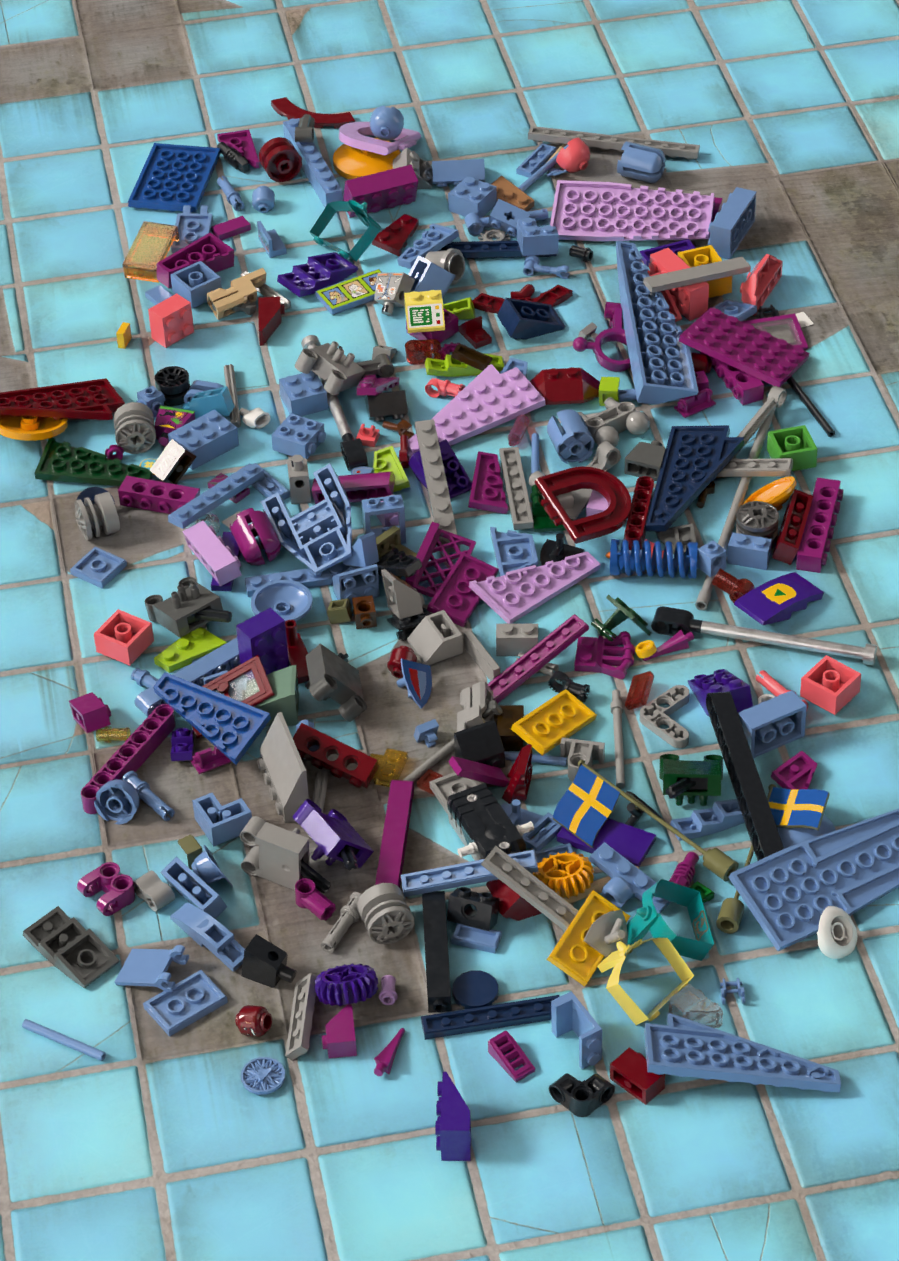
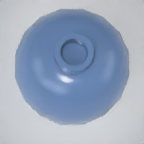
M380 106L372 112L370 129L375 137L383 141H391L401 134L404 126V116L397 108Z
M120 779L111 780L104 784L97 791L96 800L94 801L97 813L106 821H109V819L117 821L115 824L118 825L130 821L140 805L139 794L136 788L131 783Z

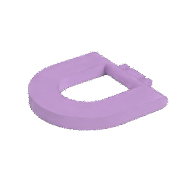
M352 122L344 124L339 128V140L342 143L381 155H388L398 149L410 148L416 145L417 140L421 138L419 132L405 128L402 129L401 134L397 138L393 139L396 140L393 143L367 137L365 135L374 136L370 129V122Z

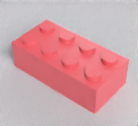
M669 248L650 254L649 269L651 275L658 272L664 274L690 268ZM706 281L669 289L680 314L689 321L701 317L708 310L709 284Z

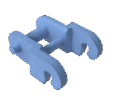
M724 978L722 979V983H720V986H723L721 988L722 1005H725L726 993H738L742 1004H745L744 987L740 986L742 982H740L739 978L736 981L725 982ZM737 986V989L727 990L726 987Z

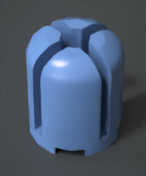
M626 141L621 148L624 152L621 160H618L617 173L624 177L649 183L657 182L665 169L666 160L663 151Z
M571 409L561 410L557 412L561 424L555 416H552L547 425V433L561 461L568 464L567 462L575 461L582 463L593 454L592 449L595 441L584 419L578 412Z

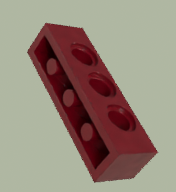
M796 489L793 491L786 506L772 558L791 565L800 546L813 499L812 495Z
M303 723L300 724L293 736L294 743L302 760L304 758L308 759L313 766L319 769L324 767L330 770V773L337 778L344 777L348 779L349 783L357 788L362 786L367 789L379 768L377 759ZM312 745L320 746L317 751H309ZM337 754L338 758L336 760H328L330 755ZM351 763L358 765L354 770H348L347 766Z

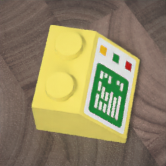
M441 290L404 293L408 333L445 330Z

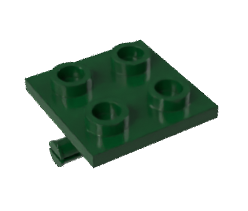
M536 484L533 485L530 498L532 501L534 532L565 531L566 529L562 524L555 526L554 520H551L545 511V506L541 505V500L544 499Z
M610 595L606 598L617 610L604 624L597 618L594 621L598 625L593 621L591 622V626L597 629V633L600 636H605L610 642L613 639L609 635L614 639L616 638V634L611 630L627 618L647 635L650 636L651 634L646 628L648 625L646 621L617 597L614 600Z

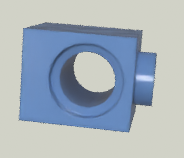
M714 540L698 548L697 567L709 577L718 574L726 569L727 550Z

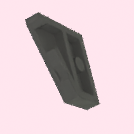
M693 523L670 527L667 531L656 532L657 539L664 545L667 541L672 543L673 554L676 543L682 542L684 558L687 544L689 542H697Z

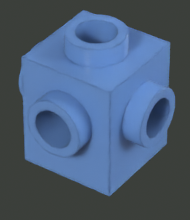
M154 386L137 392L138 401L136 402L147 405L152 410L153 416L156 417L159 407L164 406L165 397L163 393Z

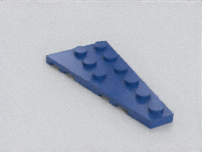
M166 672L153 686L158 696L235 765H237L271 719L268 712Z

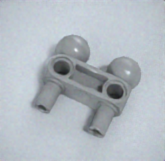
M612 397L607 398L604 402L606 410L592 417H587L582 412H578L584 419L597 445L608 441L616 447L619 442V433L628 430L631 434L642 435L650 426L649 417L644 412L636 411L633 403H619Z

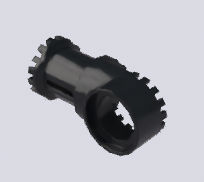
M561 671L554 672L548 681V686H550V689L553 688V691L556 690V693L566 689L584 703L588 698L589 694L587 693L590 692V685L574 683L572 679H569ZM555 679L560 680V682L562 681V684L556 682Z

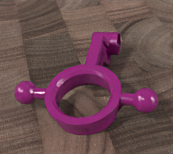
M606 302L604 318L610 319V327L612 328L599 333L595 342H588L583 337H577L573 341V348L578 352L592 349L596 360L602 367L610 371L621 372L631 368L630 359H611L601 349L602 344L610 341L621 342L627 345L625 330L622 329L621 303Z

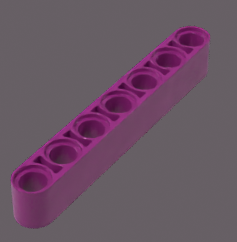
M162 704L156 707L82 788L81 799L84 812L96 814L97 810L94 806V801L96 800L97 791L108 781L121 780L129 771L136 772L176 727L174 709L170 705Z
M391 780L375 885L392 883L400 888L414 796V781Z

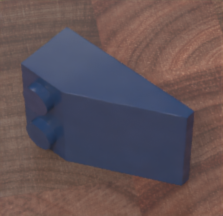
M505 298L497 314L508 335L513 339H530L560 331L566 327L550 304Z

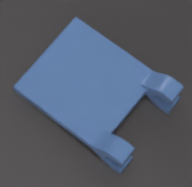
M177 945L171 950L132 949L115 980V984L123 986H152L171 992L176 984L175 982H169L171 974L167 970L172 961L185 965L189 955H183L185 947L182 945Z

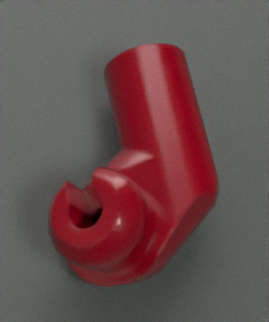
M527 284L520 291L511 292V298L531 297L535 292V287L532 284Z

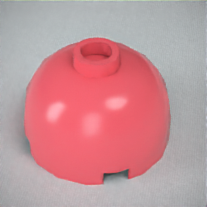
M579 137L574 138L567 143L569 146L566 149L562 148L556 158L558 165L571 173L586 169L590 159V150L587 144Z

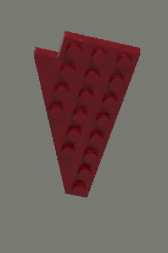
M107 378L0 392V415H11L13 417H52L54 420H62L64 418L113 420V413L125 404Z

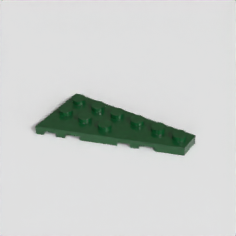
M53 437L48 439L34 473L35 479L110 486H121L126 476L149 480L153 478V473L149 469L134 464L126 465L119 459L111 460L104 454L83 447L75 448L65 441L63 443L57 442Z

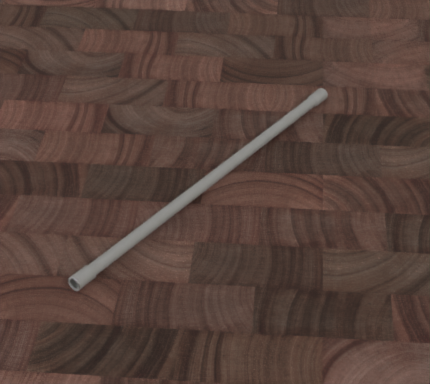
M775 409L759 427L748 459L759 458ZM741 477L718 542L725 550L737 521V510L743 504L752 477ZM718 574L712 577L706 575L703 587L695 603L698 610L707 609Z

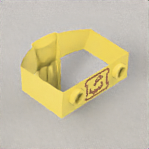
M660 937L650 938L645 941L640 939L632 945H626L619 941L616 944L618 950L608 955L597 966L601 973L614 967L606 989L635 1025L646 1020L651 1022L660 1015L658 1010L677 992L680 994L690 986L688 982L694 977V974L669 939ZM652 940L669 961L682 982L646 1016L618 983L621 966L626 955L630 954L632 949Z

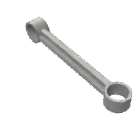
M777 386L772 387L767 401L737 437H744L746 444L772 411L784 404L787 391Z

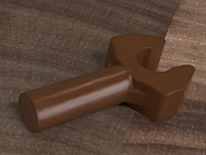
M402 420L398 424L384 421L382 424L383 428L398 432L400 437L407 435L409 439L414 435V433L407 431L412 425L406 420Z

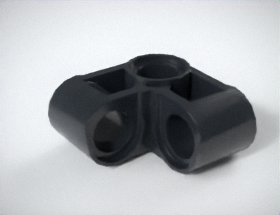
M566 1073L548 1088L552 1098L577 1117L589 1116L599 1106L609 1101L615 1092V1086L598 1073L583 1082Z

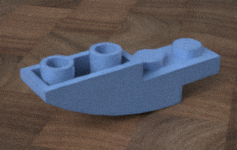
M186 902L170 916V919L197 944L209 949L231 971L234 972L243 964L245 949L234 939L232 932L208 913Z

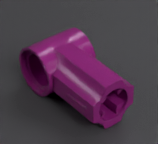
M304 878L296 882V904L301 908H307L320 920H328L336 910V905L315 888V883L312 880Z

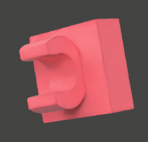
M362 423L356 439L360 438L363 446L375 447L380 436V430L375 429L374 425L371 428H365V424Z

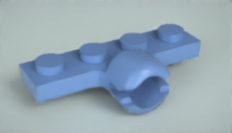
M605 842L590 855L589 861L611 878L603 886L602 896L618 908L622 907L633 897L642 902L643 893L656 884L654 880ZM653 897V904L657 913H661L671 903V901L664 898Z

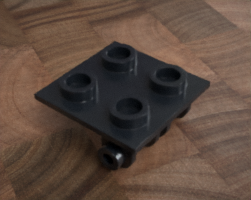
M423 608V613L403 619H399L394 614L387 621L399 630L396 632L398 640L402 639L404 641L407 640L424 617L432 613Z

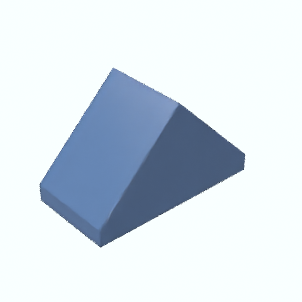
M373 531L357 539L352 547V556L343 560V564L366 567L379 562L376 537Z

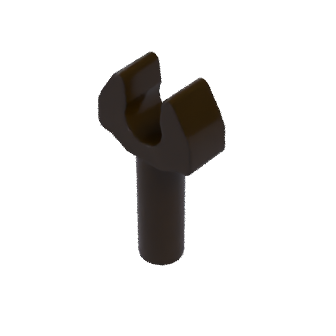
M711 481L699 494L697 507L703 508L707 494L715 493L714 481Z

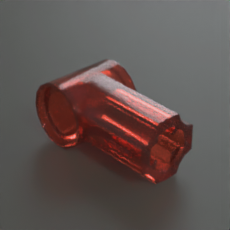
M721 568L711 582L730 594L729 597L733 603L754 589V585L750 580L744 578L739 580Z

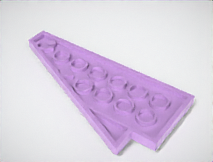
M490 364L432 419L435 422L438 441L441 442L446 439L449 445L452 446L543 407L546 403L543 396L517 367L500 374ZM416 434L408 440L409 460L413 453L420 451Z

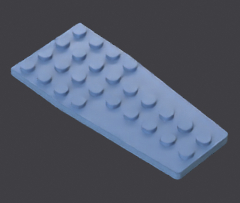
M899 809L790 846L730 874L728 878L777 951L817 934L819 921L826 907L835 906L841 908L851 916L899 888Z

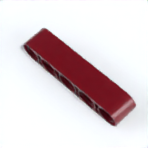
M648 476L639 477L636 481L624 539L628 540L629 550L632 549L634 540L639 541L640 550L643 548L646 535L645 523L654 494V480Z

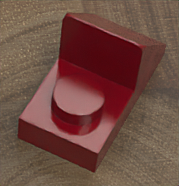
M481 316L466 321L459 326V332L475 349L492 343V337L482 328Z

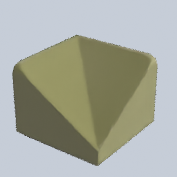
M350 599L330 601L327 614L331 624L351 621L353 608Z
M190 834L179 839L178 844L187 854L188 867L192 869L191 865L195 858L203 851L194 836Z

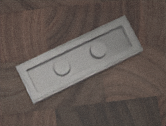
M472 631L464 632V648L488 679L492 681L500 674L499 665Z

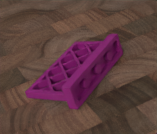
M433 521L416 555V558L420 559L422 567L416 571L415 575L407 577L405 580L413 588H416L418 593L432 598L442 585V583L435 585L432 578L440 576L444 581L446 578L445 574H448L454 566L451 560L459 558L462 552L471 556L476 542L439 529L440 524ZM440 536L448 539L450 543L442 545L439 541ZM458 545L469 546V549L461 552ZM453 547L456 553L448 556L445 549ZM441 551L444 557L435 559L433 553ZM447 562L450 568L441 570L439 564ZM434 565L437 572L429 574L426 568ZM428 580L430 587L419 586V582Z

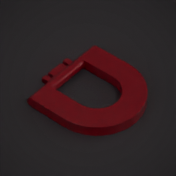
M585 466L573 467L539 477L535 480L536 486L545 498L541 500V505L545 506L544 509L551 520H554L555 526L561 524L564 526L575 544L613 533L620 529L628 519L631 509L630 494L617 477L604 470ZM578 489H592L601 493L606 498L609 507L603 512L572 521L556 496Z

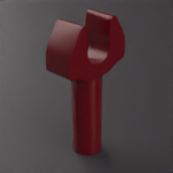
M407 435L400 437L399 460L402 468H409Z

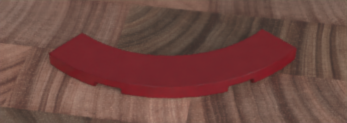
M287 97L271 100L272 108L279 115L286 116L288 120L300 119L304 114H310L312 118H315L314 128H323L324 126L340 128L344 124L355 122L350 112L339 114L314 113L295 106Z
M556 285L536 298L524 297L515 299L550 304L554 307L573 296V290ZM481 293L472 302L475 309L498 314L505 299Z

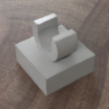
M591 322L580 331L578 337H583L588 342H595L598 336L595 333L597 326Z

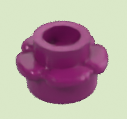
M110 445L109 449L105 451L108 459L114 460L116 458L122 460L124 450L121 446Z

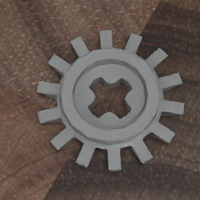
M491 229L489 231L485 230V234L480 233L482 237H478L480 241H510V235L505 234L506 232L500 231V229Z

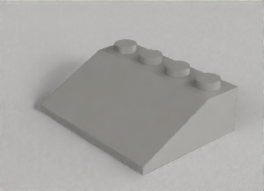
M279 712L260 747L261 758H258L257 761L260 771L265 772L263 776L266 786L270 785L271 787L269 788L271 799L277 802L275 803L277 813L283 816L285 823L295 821L292 816L303 802L309 799L305 766L282 712Z

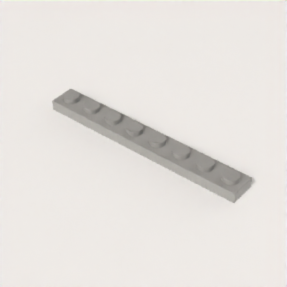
M434 419L416 421L415 430L433 521L440 524L439 529L457 535ZM440 536L439 541L442 545L450 543L448 539ZM453 547L445 549L447 553L456 552Z

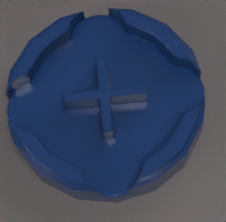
M471 970L462 973L455 979L452 986V997L458 1006L461 1005L465 1009L490 1006L498 998V983L489 973Z

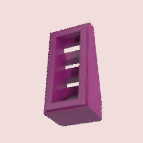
M504 1031L488 1041L489 1054L515 1082L535 1072V1067L508 1031ZM523 1064V1067L515 1071L516 1067Z

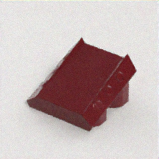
M531 744L521 749L507 775L510 779L502 799L508 804L512 803L515 799L520 801H526L533 771Z

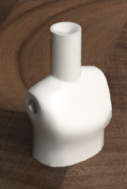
M244 408L239 410L240 415L243 416V422L250 428H263L270 422V414L264 412L261 408H255L251 411Z

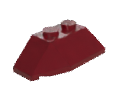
M582 368L545 369L529 381L543 396L546 405L585 403L593 400L595 397H599L600 381Z

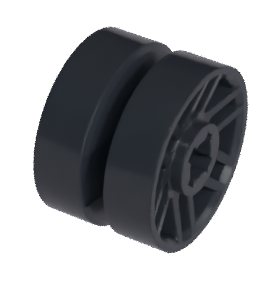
M169 366L156 373L155 385L156 389L161 391L165 397L164 405L177 406L185 403L184 396L190 388L189 373L184 368Z

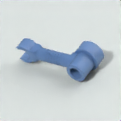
M535 255L527 256L524 261L523 273L527 276L533 275L535 271L556 274V276L562 279H568L570 274L566 273L569 270V266L566 265L558 267L539 265L540 260Z

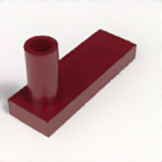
M287 620L285 621L289 666L297 665L298 684L309 680L306 662L308 652L300 634L297 633L296 621Z

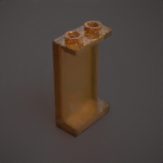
M144 221L122 264L125 278L159 283L157 280V263L165 259L173 241L179 240L178 227Z

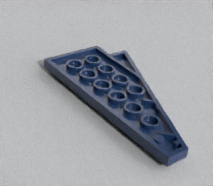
M729 425L672 426L645 523L646 531H667L745 445L744 437H729Z

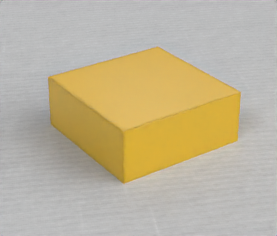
M123 322L116 332L118 348L125 349L132 338L130 323Z

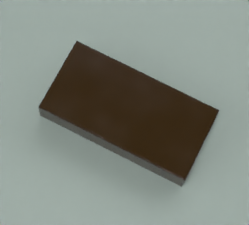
M458 343L451 358L481 371L487 368L493 359Z

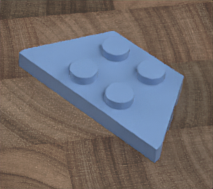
M490 527L499 577L506 575V572L533 565L538 567L537 553L531 534L517 533L511 530L503 533L498 532L496 527Z

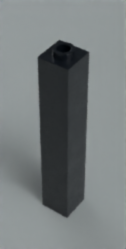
M434 891L422 894L428 1013H441L452 1011L445 891Z

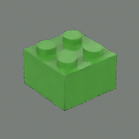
M805 425L768 432L767 451L771 459H793L792 471L816 467L818 449Z

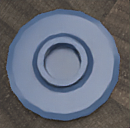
M270 1057L252 1059L245 1064L241 1071V1082L244 1088L257 1095L275 1092L285 1081L283 1065L278 1060Z

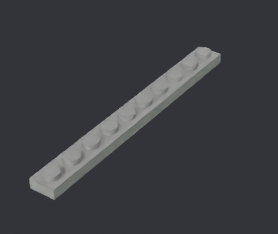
M531 126L528 132V139L534 142L546 141L551 144L564 143L567 145L569 141L579 137L589 148L599 147L603 150L616 149L617 151L624 152L621 148L627 141L661 149L665 155L672 158L685 157L689 160L697 159L700 151V145L536 126Z

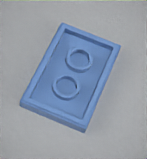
M199 970L177 983L173 991H163L144 1002L143 1006L170 1037L228 1003V1000L202 970Z

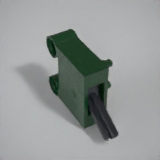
M675 754L661 755L659 778L663 780V795H668L671 799L675 798L677 806L683 804L684 795H687L689 804H693L695 797L699 796L700 805L706 806L708 796H721L723 757L720 755L704 756V761L679 760V756Z

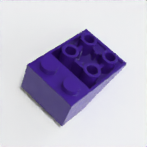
M445 439L439 442L449 496L452 499L470 491L472 482L448 441ZM420 451L413 453L408 464L416 478L427 488Z
M725 669L716 670L714 674L697 675L694 679L688 680L691 690L707 716H709L706 707L707 693L730 692L738 713L753 707L750 685Z
M443 1072L442 1081H438L437 1094L441 1097L438 1098L436 1104V1115L438 1116L435 1123L436 1151H441V1161H471L470 1110L448 1073Z

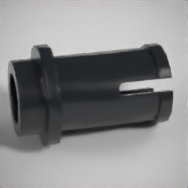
M572 245L569 255L587 262L592 260L593 251L590 248L584 249Z

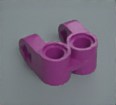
M114 862L102 864L83 876L77 884V889L85 897H91L101 890L106 893L99 898L96 904L97 909L104 916L113 915L122 908L132 904L135 900L133 879L128 875L122 874L119 865Z

